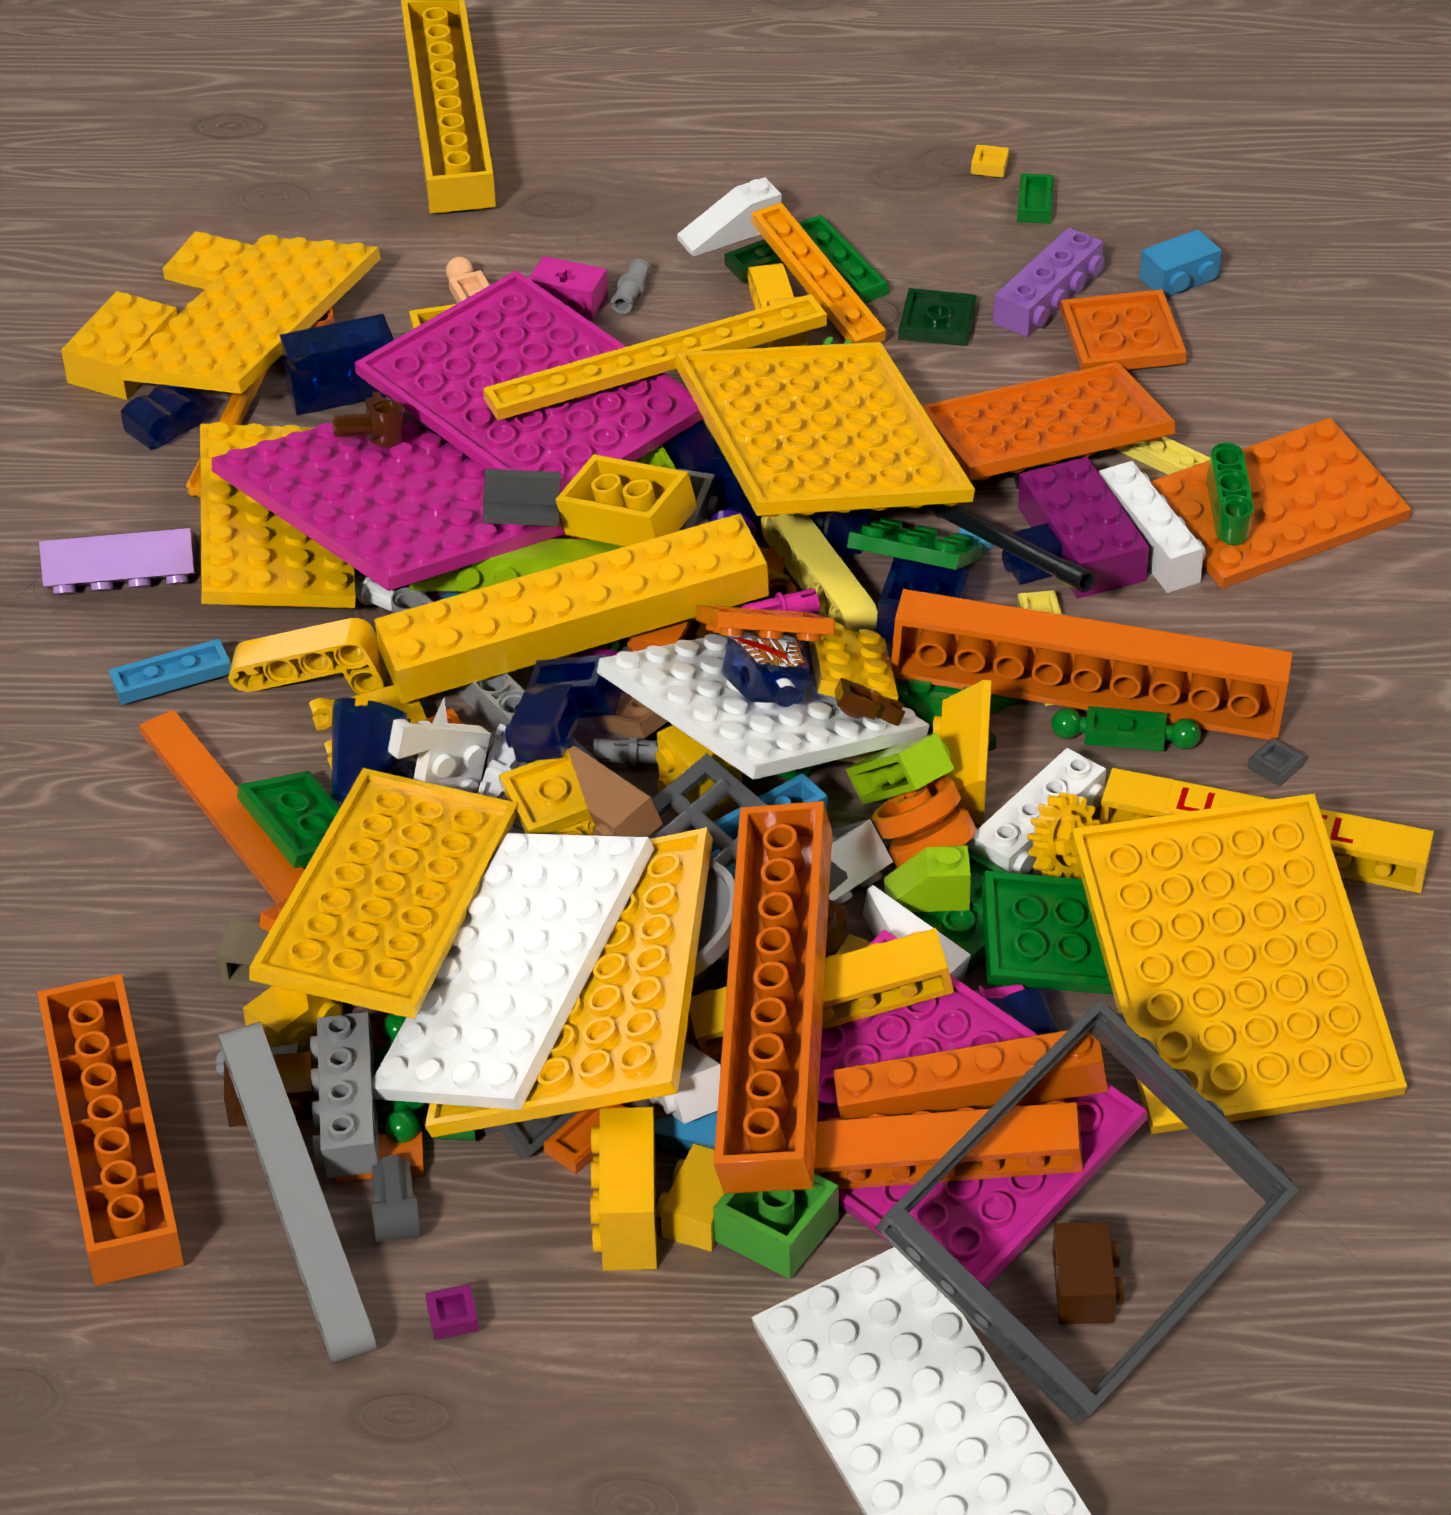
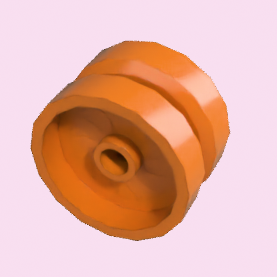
M939 777L918 790L894 796L874 811L871 818L880 836L883 839H893L887 850L897 868L925 847L963 846L974 837L977 828L965 808H956L961 796L950 777Z

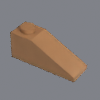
M576 746L568 750L588 811L596 826L593 829L595 836L648 837L662 825V821L649 795Z

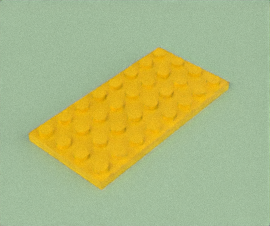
M272 234L260 237L248 251L241 254L237 261L225 269L213 283L206 286L205 290L194 300L190 301L178 316L170 319L169 325L160 333L153 335L150 338V342L141 350L131 355V359L122 368H119L122 380L242 394L381 260L379 247L365 246L359 242L343 244L335 243L333 240L310 241L303 237L292 239L278 238Z
M222 422L200 424L201 604L355 608L354 567L212 472V457L226 454L231 449H244L257 445L258 442L263 440H275L286 437L291 432H303L314 428L296 425H285L283 427L263 426L256 423L248 425H227Z
M363 768L249 967V980L415 1019L459 929L469 913L468 906L470 902L475 898L487 869L517 817L518 803Z

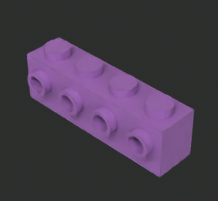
M1068 227L994 295L993 324L1027 338L1039 327H1043L1047 320L1057 310H1060L1061 300L1070 299L1076 292L1079 293L1092 277L1097 276L1102 271L1105 258L1102 256L1103 241Z

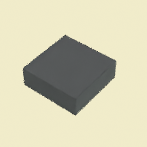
M1272 738L1249 758L1248 769L1281 786L1304 766L1305 756Z

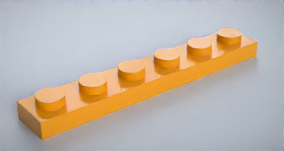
M782 202L752 212L751 223L808 294L813 295L826 312L829 320L846 340H851V343L881 342L885 340L886 329Z

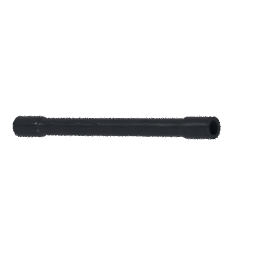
M935 504L919 507V509L939 519H945L1055 576L1060 582L1082 593L1088 592L1095 583V575L1092 571L1070 560H1064L958 505Z

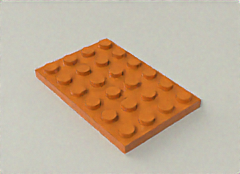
M1119 362L922 405L970 481L987 480L993 475L1006 472H1022L1028 467L1041 464L1052 465L1060 462L1062 459L1071 457H1088L1097 451L1110 448L1122 449L1127 447L1128 444L1141 441H1157L1163 436L1175 434V420Z
M1331 417L1242 449L1254 504L1249 538L1242 544L1231 545L1224 543L1216 535L1206 481L1209 461L1150 481L1157 492L1166 498L1168 505L1174 513L1184 520L1187 529L1192 535L1202 542L1205 549V559L1202 562V566L1221 589L1410 519L1412 510Z

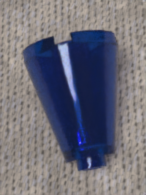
M338 698L334 701L332 708L331 798L338 801L339 807L343 804L363 768L383 773L388 772L395 758L388 752L393 720L405 719L411 723V718L406 719L407 714L405 712L370 700L367 706H355L356 698Z

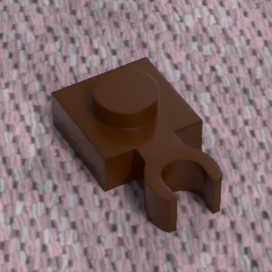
M840 678L834 691L837 707L846 715L856 719H861L864 716L874 720L875 717H878L890 724L899 726L905 714V711L902 710L903 703L878 696L876 690Z

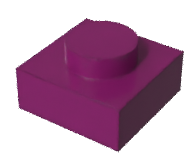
M470 1284L425 1293L434 1340L479 1331L478 1317Z

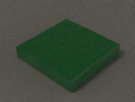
M909 288L898 329V340L967 346L977 305V295Z

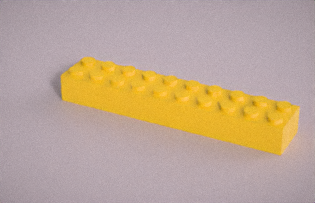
M401 0L404 36L430 214H447L453 211L483 210L496 207L494 175L465 0Z
M741 513L376 618L374 621L379 650L401 704L695 618L696 605L732 607L769 596L767 562Z

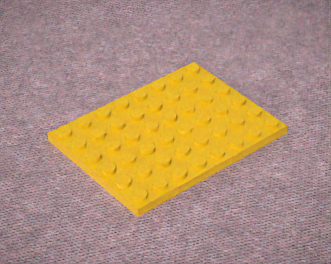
M881 342L676 352L675 367L757 516L777 517L781 514L796 513L812 515L815 512L827 511L846 513L858 509L885 510L889 507L904 506L919 508L923 505L935 504L953 506L958 503L973 502L975 488Z
M1315 793L1072 829L1070 838L1118 1014L1121 1013L1126 1024L1139 1037L1146 1038L1155 1045L1159 1056L1173 1069L1183 1072L1191 1081L1192 1087L1205 1100L1212 1101L1218 1105L1228 1122L1405 1094L1407 1084ZM1136 1078L1143 1106L1147 1111V1120L1151 1134L1189 1129Z
M707 827L649 839L654 850L521 1110L430 1103L425 1127L432 1138L678 1094L713 842Z

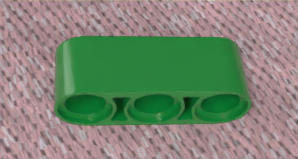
M1227 442L1219 443L1211 449L1206 480L1217 537L1224 543L1231 545L1242 544L1249 538L1254 510L1243 450L1238 445Z

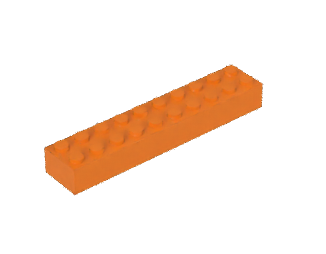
M903 589L895 617L891 667L896 679L928 681L932 685L962 690L964 687H970L982 680H991V694L1084 710H1088V706L1161 712L1167 713L1166 723L1173 724L1182 718H1188L1195 721L1200 729L1265 740L1272 738L1278 740L1293 652Z
M824 801L740 807L713 1162L724 1194L813 1189L832 851V829Z

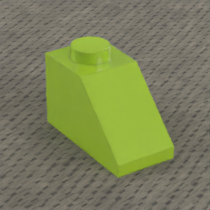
M968 846L925 847L884 877L885 894L910 912L970 910L971 872Z

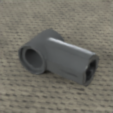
M397 1155L382 1157L380 1162L372 1166L373 1192L375 1195V1202H372L376 1242L421 1237L417 1197H413L410 1162L400 1159Z

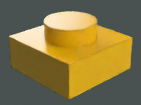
M977 144L971 162V174L982 175L988 178H1004L1009 160V148Z

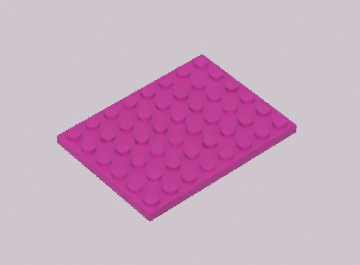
M517 270L355 362V372L358 376L389 399L401 403L404 410L473 461L482 464L486 469L560 472L559 494L593 454L634 462L704 419L689 390L667 374L660 373L645 379L615 386L614 388L497 420L484 400V387L626 347Z
M403 415L402 443L394 447H381L372 444L368 440L367 435L336 437L333 433L332 423H322L314 429L303 432H291L286 437L275 440H263L258 442L257 445L244 449H231L226 454L212 457V472L388 591L565 534L560 514L558 526L484 523L483 489L484 470L486 467L473 461L456 447L443 440L439 435L432 433L417 421L411 420Z
M884 929L869 945L898 938ZM950 975L954 989L952 994L822 1030L817 1122L828 1118H841L833 1073L835 1069L1037 1036V1034ZM1108 1083V1092L1055 1100L1065 1103L1077 1102L1081 1124L1083 1172L939 1182L909 1214L987 1288L1148 1119L1147 1111ZM1048 1102L1037 1103V1104H1031V1105H1025V1106L1044 1105V1104H1046V1103H1048ZM915 1184L839 1190V1206L891 1244L875 1227L885 1214Z

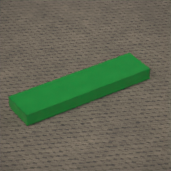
M822 215L798 222L863 303L889 295V284Z

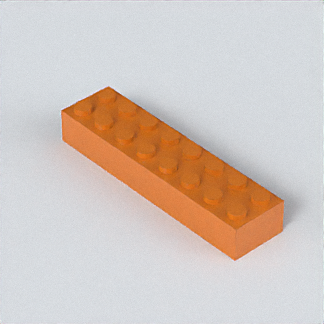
M122 973L37 991L94 1285L98 1286L184 1266Z

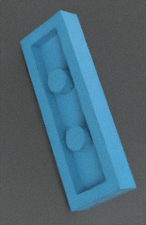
M219 638L108 670L118 700L123 705L229 675L231 662Z

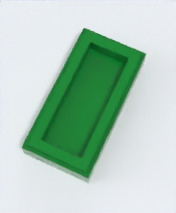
M1021 174L1017 222L1051 224L1054 175Z

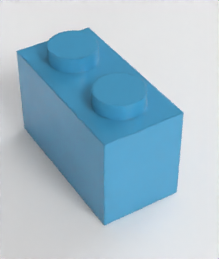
M1199 229L1142 249L1139 278L1152 290L1163 289L1165 297L1172 296L1219 278L1222 250Z

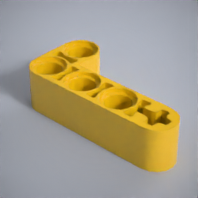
M783 263L748 267V285L755 310L799 298L793 295ZM807 332L767 342V348L807 346Z
M348 618L239 643L235 648L228 679L230 684L239 691L254 692L343 673L351 689L360 695L383 688L387 668L379 650L377 634L371 624L364 619Z

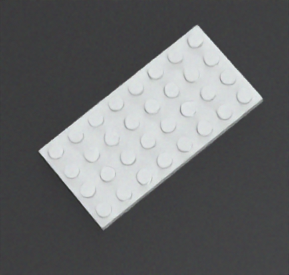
M507 833L481 881L475 898L468 906L469 913L459 929L416 1018L406 1017L372 1080L374 1098L379 1100L521 1110L654 850L649 838Z
M895 1247L751 1317L755 1330L864 1515H1091L964 1315Z

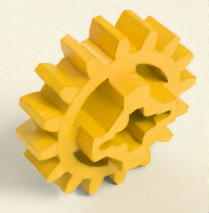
M1059 793L1058 796L1049 795L1047 797L1048 805H1038L1040 817L1038 819L1031 818L1030 822L1035 827L1034 833L1027 835V839L1033 841V847L1028 851V856L1037 858L1033 868L1034 870H1041L1042 876L1081 879L1070 838L1071 832L1074 828L1100 825V820L1091 818L1095 807L1086 805L1087 798L1069 793Z

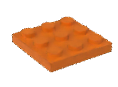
M1163 289L1061 300L1060 312L1080 370L1119 362L1126 370L1186 364L1187 352Z
M696 605L695 619L705 623L706 630L720 633V635L743 637L744 632L751 633V635H757L760 638L783 639V635H788L803 641H821L822 634L833 635L835 619L811 612Z

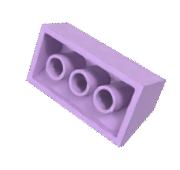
M191 528L39 541L43 587L47 589L53 588V594L76 593V586L91 585V591L114 589L113 583L128 582L129 588L151 586V579L166 578V584H183L189 582L188 576L197 575L196 533Z

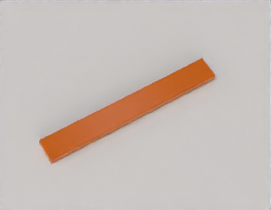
M173 709L139 724L141 736L275 903L278 904L288 899L305 869L303 867L295 869L238 800V787Z

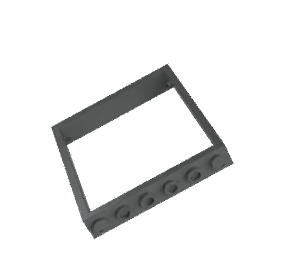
M1099 999L885 1214L875 1228L1076 1426H1079L1102 1404L1300 1189L1292 1183L1291 1178L1284 1174L1283 1171L1285 1169L1277 1164H1272L1258 1150L1256 1142L1249 1135L1239 1132L1225 1119V1115L1218 1105L1212 1101L1205 1100L1192 1087L1191 1081L1183 1072L1173 1069L1159 1056V1052L1152 1042L1146 1038L1139 1037L1126 1024L1125 1018L1121 1013H1115L1111 1006H1107ZM1088 1032L1266 1201L1259 1211L1091 1391L909 1214Z

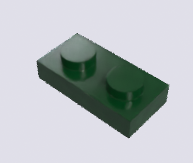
M765 239L724 254L725 266L741 282L748 280V267L783 263Z

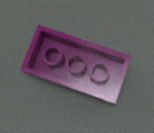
M1088 457L1020 473L1018 509L1044 549L1064 560H1070L1092 571L1095 575V583L1088 592L1082 593L1070 587L1077 599L1146 581L1149 546Z

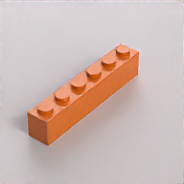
M1067 1031L835 1069L833 1073L840 1117L843 1120L867 1118L875 1114L900 1116L911 1115L917 1111L939 1113L952 1112L960 1108L991 1109ZM1088 1032L1016 1105L1025 1106L1108 1092L1100 1042Z
M1051 1101L1044 1105H1015L940 1182L1083 1172L1081 1124L1077 1102ZM960 1108L952 1112L931 1113L928 1111H917L911 1115L900 1116L875 1114L860 1119H825L817 1122L814 1173L839 1185V1190L916 1184L990 1109Z

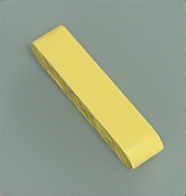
M796 513L781 514L777 517H761V530L765 541L770 548L776 551L780 558L784 556V567L802 591L815 588L819 598V614L821 616L835 619L834 622L841 624L844 629L859 632L860 629L875 630L877 628L879 616L874 601L809 515Z

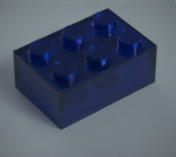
M384 314L280 335L286 387L296 416L365 402L366 398L372 397L373 392H380L356 374L355 362L394 340Z

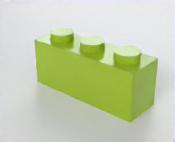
M933 733L882 749L845 770L862 804L865 805L918 790L955 768L950 760L951 754L948 746L939 738L937 733Z

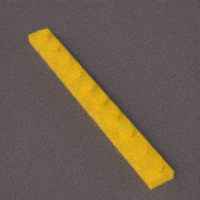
M809 294L483 388L484 400L497 420L513 417L676 369V352L747 349L827 325V314L813 295Z

